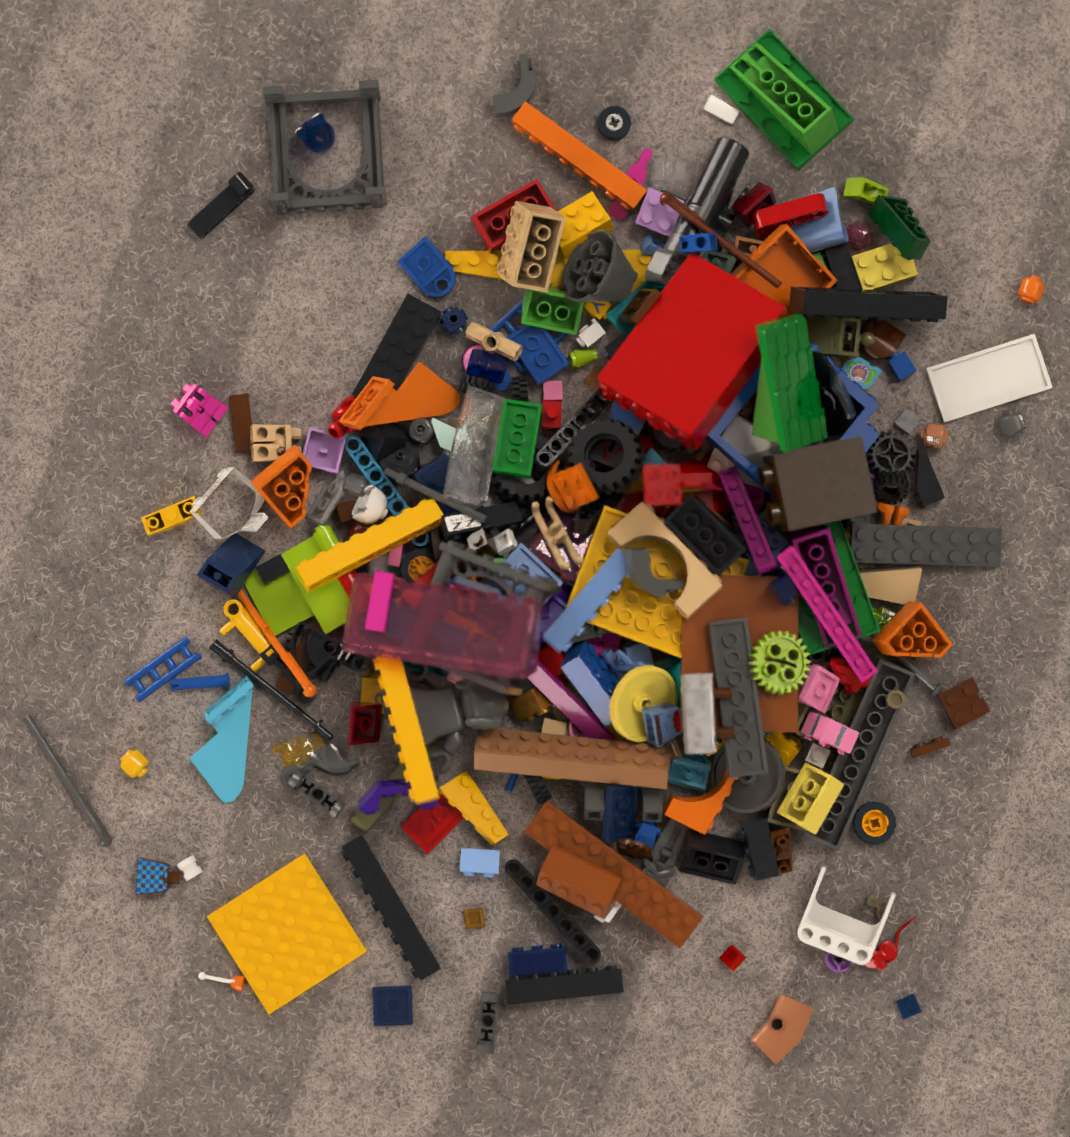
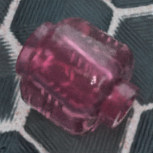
M855 221L852 224L849 223L846 229L848 233L847 244L858 249H862L864 245H869L873 236L870 234L871 229L869 226Z

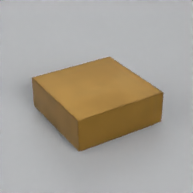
M483 908L464 909L466 929L485 927Z

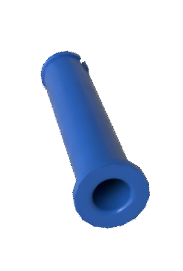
M226 672L225 675L171 679V690L220 686L230 688L229 673Z

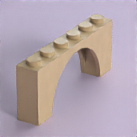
M642 501L608 532V537L620 550L637 541L656 540L671 546L678 552L686 566L687 583L683 593L674 603V607L688 620L722 590V580L715 573L712 575L707 570L709 568L702 559L699 561L694 556L695 552L688 545L685 546L681 542L682 539L675 532L672 533L667 528V523L663 518L659 519L654 514L655 510L651 505H645Z

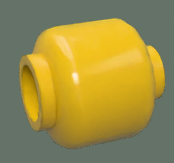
M131 749L120 759L122 761L120 767L130 778H135L136 776L141 778L148 772L146 767L149 761L139 750L132 751Z

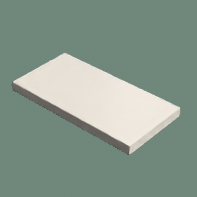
M1035 334L926 368L943 423L1053 388Z

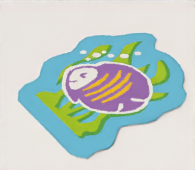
M860 357L847 361L843 368H841L848 374L847 377L852 382L856 381L863 389L870 388L882 372L877 366L871 367L868 361Z

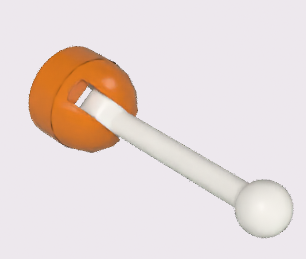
M204 972L198 975L200 980L209 979L230 983L232 989L240 992L244 989L246 979L245 976L240 975L234 976L231 980L209 976Z

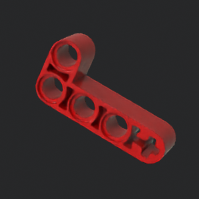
M816 193L757 210L752 214L758 239L765 241L780 225L795 226L825 217L829 211L824 194Z

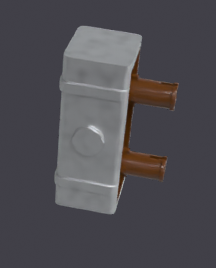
M712 673L681 675L680 692L682 693L684 754L716 753V739L734 738V726L716 727L714 701L715 699H732V687L714 688Z

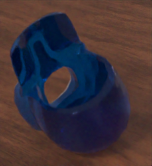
M316 113L312 116L311 120L306 121L295 131L296 136L302 140L305 147L318 154L329 151L336 141L334 128L326 121V117L322 113ZM316 136H318L319 138H321V139L324 140V141H322V142H321V141H318L317 138H316Z

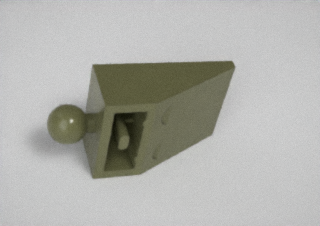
M815 315L814 318L804 317L807 321L809 344L813 343L819 348L818 352L824 355L856 358L858 356L859 342L865 347H870L875 342V336L871 332H864L860 335L861 319L852 317L850 319H840L836 316L821 318V316ZM846 325L851 326L850 332L845 331ZM844 344L849 345L848 351L843 350Z

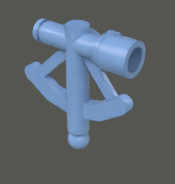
M608 648L601 653L605 662L611 666V673H615L619 681L627 674L625 671H631L636 667L644 665L641 661L632 662L621 650H617L614 654L612 649Z

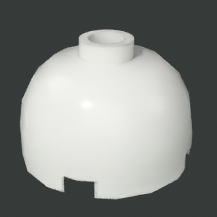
M369 485L363 491L366 494L363 497L359 496L352 510V515H354L352 518L363 524H373L379 519L382 520L388 512L386 509L387 498L384 493L377 487Z

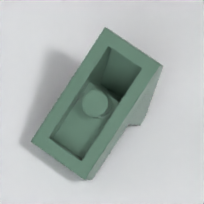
M705 251L702 257L729 274L736 262V258L732 255L716 251Z

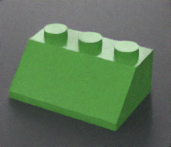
M550 286L548 292L525 289L521 324L577 335L585 302H574L568 299L564 289Z

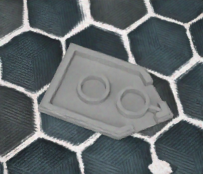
M340 471L336 474V479L333 481L329 480L323 485L306 514L307 518L321 525L327 523L343 495L344 471Z

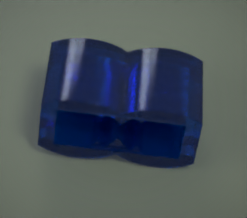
M472 349L466 374L501 384L505 377L509 359L503 355L490 354L481 349Z

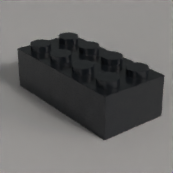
M694 492L664 520L718 576L748 549L738 536Z

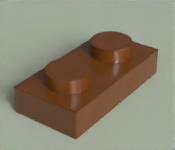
M942 736L931 739L932 743L925 745L922 742L913 745L914 749L910 750L912 758L950 746L949 738L943 739Z

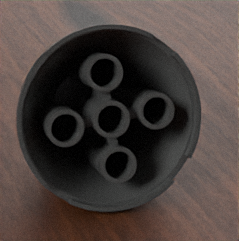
M597 230L586 236L588 239L582 245L578 244L566 264L563 275L566 297L574 302H618L622 299L627 300L631 295V289L638 277V273L634 271L612 234L605 230Z

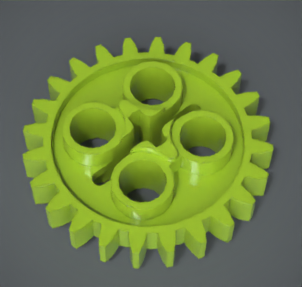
M776 631V633L769 632L768 636L763 635L762 640L756 641L758 647H752L755 654H749V656L754 661L749 662V665H754V668L750 672L756 673L753 680H760L758 686L765 684L764 691L771 689L772 694L777 691L778 694H784V691L791 693V689H798L797 684H804L801 678H808L804 672L810 671V668L806 667V664L811 663L810 660H806L810 653H804L803 650L807 646H800L802 639L795 640V634L789 636L788 631L783 632V634L781 631ZM772 646L775 648V655H772L770 652ZM789 651L793 653L792 660L788 657ZM766 657V658L771 659V660H778V659H779V661L782 662V663L794 664V665H795V668H793V667H791V666H789V665H781L780 663H777V662H769V661H766L764 658ZM768 665L772 669L770 675L766 671ZM785 670H788L789 672L788 679H786L784 676Z

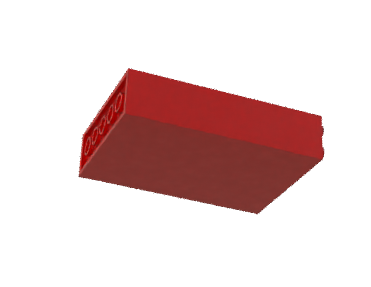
M691 252L662 290L658 299L641 318L598 375L597 381L600 385L599 388L603 392L602 395L609 401L614 400L617 402L618 406L623 410L627 411L629 409L634 412V416L638 419L647 420L654 429L658 430L660 428L665 431L664 433L669 438L678 439L687 449L691 447L697 451L761 364L762 355L756 325L789 316L787 308Z

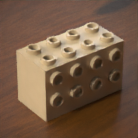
M515 201L510 212V225L506 228L507 237L502 245L501 262L497 265V275L511 286L548 292L566 218L551 207Z

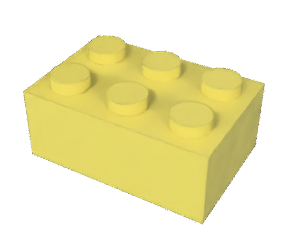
M892 243L851 257L862 289L880 290L914 279L918 275L914 260L903 258L901 252Z

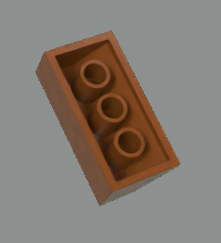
M553 845L539 872L536 885L605 919L615 906L622 878Z

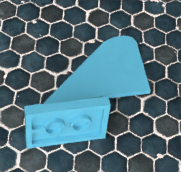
M247 675L203 712L204 718L209 724L211 723L218 733L189 757L220 800L226 803L234 801L244 785L251 700L254 686Z

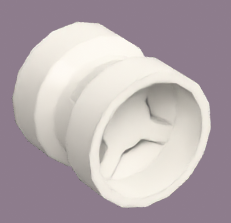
M194 855L177 864L179 870L183 871V877L186 881L203 872L201 867L197 866Z

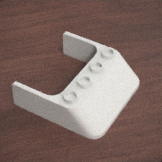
M823 865L797 933L798 937L806 944L860 965L867 964L872 958L896 893H891L880 922L874 925L867 924L824 907L817 902L816 893L827 867Z

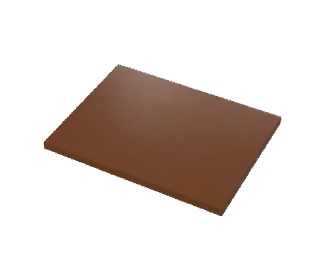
M687 574L682 575V581H685V586L687 583ZM718 576L722 580V590L690 619L686 620L682 615L681 675L712 673L713 686L716 688L708 622L747 618L751 649L754 646L758 647L756 641L762 640L763 635L768 636L769 632L776 633V631H781L783 634V632L788 631L789 636L795 634V640H797L798 588L790 577ZM772 646L770 652L772 655H775V648ZM789 651L788 657L790 660L793 659V653L791 651ZM766 657L764 658L766 661H769V662H777V663H780L781 665H789V666L795 668V665H794V664L782 663V662L779 661V659H778V660H771V659H768V658H766ZM768 665L766 671L770 675L772 669ZM785 670L784 676L786 679L789 678L788 670ZM757 679L756 685L763 732L797 733L798 689H791V693L784 691V694H778L777 691L772 694L771 689L764 691L765 684L758 686L760 680ZM681 693V731H683L682 693ZM715 699L716 727H722L718 699Z

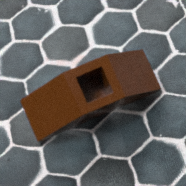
M790 828L770 831L779 874L792 871Z

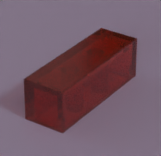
M639 489L635 492L632 490L621 512L629 514L643 501L645 492Z

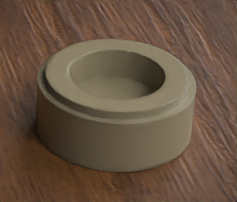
M892 690L887 694L886 703L890 708L899 709L905 705L906 696L902 691Z

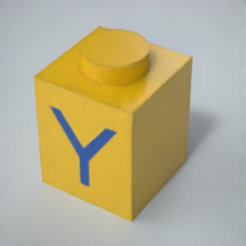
M585 302L583 310L601 322L602 319L607 320L606 314L611 311L612 304L609 302Z

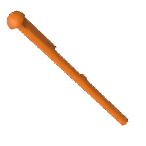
M241 589L237 594L238 598L305 690L303 695L305 697H313L317 691L316 686L310 682L290 652H286L270 630L268 623L263 620Z

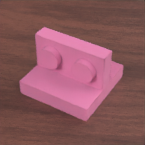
M808 664L807 667L810 668V671L804 672L808 678H802L801 680L804 684L798 685V702L825 714L840 678L819 665L813 664L812 666Z

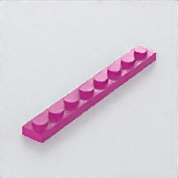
M791 545L779 553L776 558L859 680L864 682L877 673V669L795 548Z

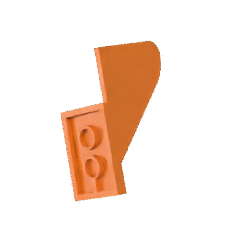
M418 362L397 391L393 388L395 384L391 380L372 376L339 422L343 426L361 430L365 426L445 415L459 405L461 396L452 386L421 362Z

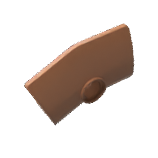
M779 994L769 1019L750 1039L775 1064H778L802 1039L814 1008ZM774 1019L781 1020L780 1028H772L771 1023Z

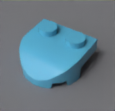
M683 750L682 758H676L672 761L668 783L705 792L711 769L710 760H708L705 753L696 755L684 754Z

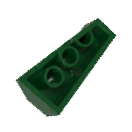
M878 195L868 212V215L873 219V223L879 226L882 233L890 239L892 245L901 252L903 258L907 260H920L931 241L924 229L918 226L920 223L918 218L912 216L914 211L911 207H907V199Z

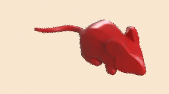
M917 916L897 930L895 942H891L888 939L884 940L877 947L878 949L874 950L871 960L864 964V966L884 970L887 967V963L893 961L898 955L900 932L905 926L914 921Z

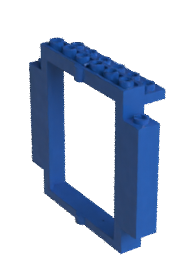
M813 343L809 344V346H812V351H819L816 345ZM825 356L847 388L858 415L839 440L862 436L866 453L880 436L873 425L866 424V421L879 407V404L876 403L874 396L869 393L866 394L859 383L856 381L852 382L843 369L838 368L833 364L832 359ZM760 364L708 434L706 440L770 495L769 487L763 488L760 484L758 467L748 461L720 436L758 389Z

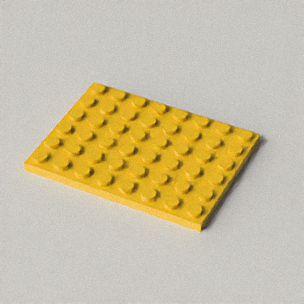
M604 505L566 608L617 550L618 547L608 537V532L627 515L626 513ZM641 540L625 547L650 550V569L657 579L682 580V575L687 574L686 566L681 556L674 548L663 542ZM695 553L694 556L700 561L701 558ZM739 556L721 575L744 576L750 560ZM710 567L707 569L712 575L715 573ZM625 576L621 581L623 584L616 593L612 591L608 596L610 601L604 608L599 606L596 610L598 615L592 622H586L681 658L682 614L674 607V603L681 596L682 589H678L677 593L666 592V597H660L641 590L632 582L630 577L627 578Z

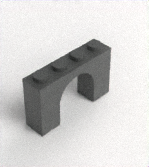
M585 781L584 820L604 819L606 789L608 786L615 784ZM639 786L638 795L642 800V822H662L663 789Z

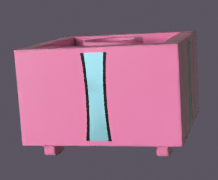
M809 711L801 733L805 734V739L811 741L813 738L820 741L819 744L826 749H829V747L838 749L837 753L842 755L845 752L851 753L859 735V732Z

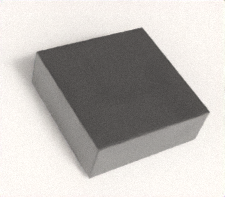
M905 408L894 422V425L910 435L921 419Z

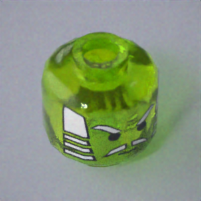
M880 606L878 609L874 608L873 610L880 630L896 615L895 611L884 606Z

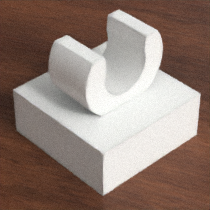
M510 529L493 537L500 556L509 553L518 546L513 531Z

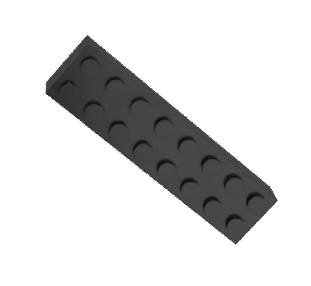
M791 286L789 310L796 311L795 314H802L807 318H814L815 315L821 316V318L836 316L840 319L856 317V319L868 320V318L886 320V318H889L893 321L909 319V321L921 322V320L938 322V319H946L948 296L919 291Z

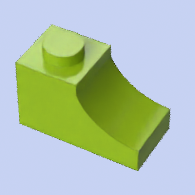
M864 177L847 178L843 196L856 202L873 204L878 195L887 196L889 188Z

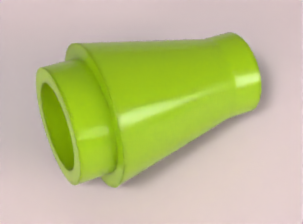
M595 349L573 350L571 353H568L569 363L572 368L576 367L578 369L592 361L598 360Z

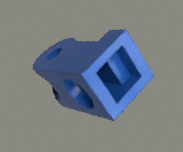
M717 233L680 236V252L718 251Z

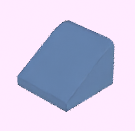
M648 234L641 243V253L644 255H654L658 248H664V241Z

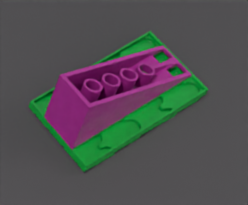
M841 520L780 533L789 543L782 551L791 545L795 548L856 640L881 632ZM798 590V633L800 639H802V645L807 646L805 652L812 655L836 647V644Z

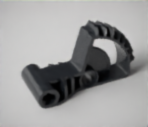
M299 622L294 632L288 631L292 639L287 638L286 642L291 643V646H285V649L291 650L290 654L299 665L296 654L299 634L304 626L312 630L306 642L307 657L315 667L309 675H306L311 681L332 661H337L364 677L371 676L375 671V665L371 660L305 622ZM329 643H334V650L331 652H327V645Z

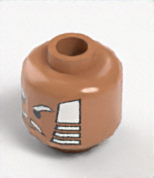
M928 423L926 429L922 428L920 439L924 440L923 444L925 447L941 449L943 445H947L949 431L946 430L945 425Z

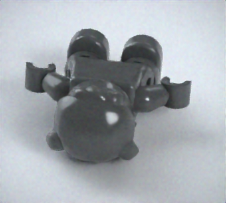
M414 660L412 665L414 667H421L424 672L421 676H414L412 681L415 683L426 681L425 684L432 690L409 688L425 748L427 749L437 741L445 739L441 747L443 751H438L432 755L434 760L439 757L446 759L447 764L441 767L439 774H445L452 765L450 756L454 755L463 744V720H465L466 726L473 729H497L503 724V720L507 715L509 701L507 694L500 693L468 679L455 683V688L460 689L459 697L457 698L455 689L450 685L446 677L434 672L429 673L428 666L424 661ZM481 669L476 672L491 679L493 678L492 673L488 670ZM384 690L379 693L386 722L390 723L388 715L392 713L390 707L385 706L383 696H386V691ZM392 730L389 731L397 761L400 760L398 752L402 750L400 744L396 745L393 733L397 732Z

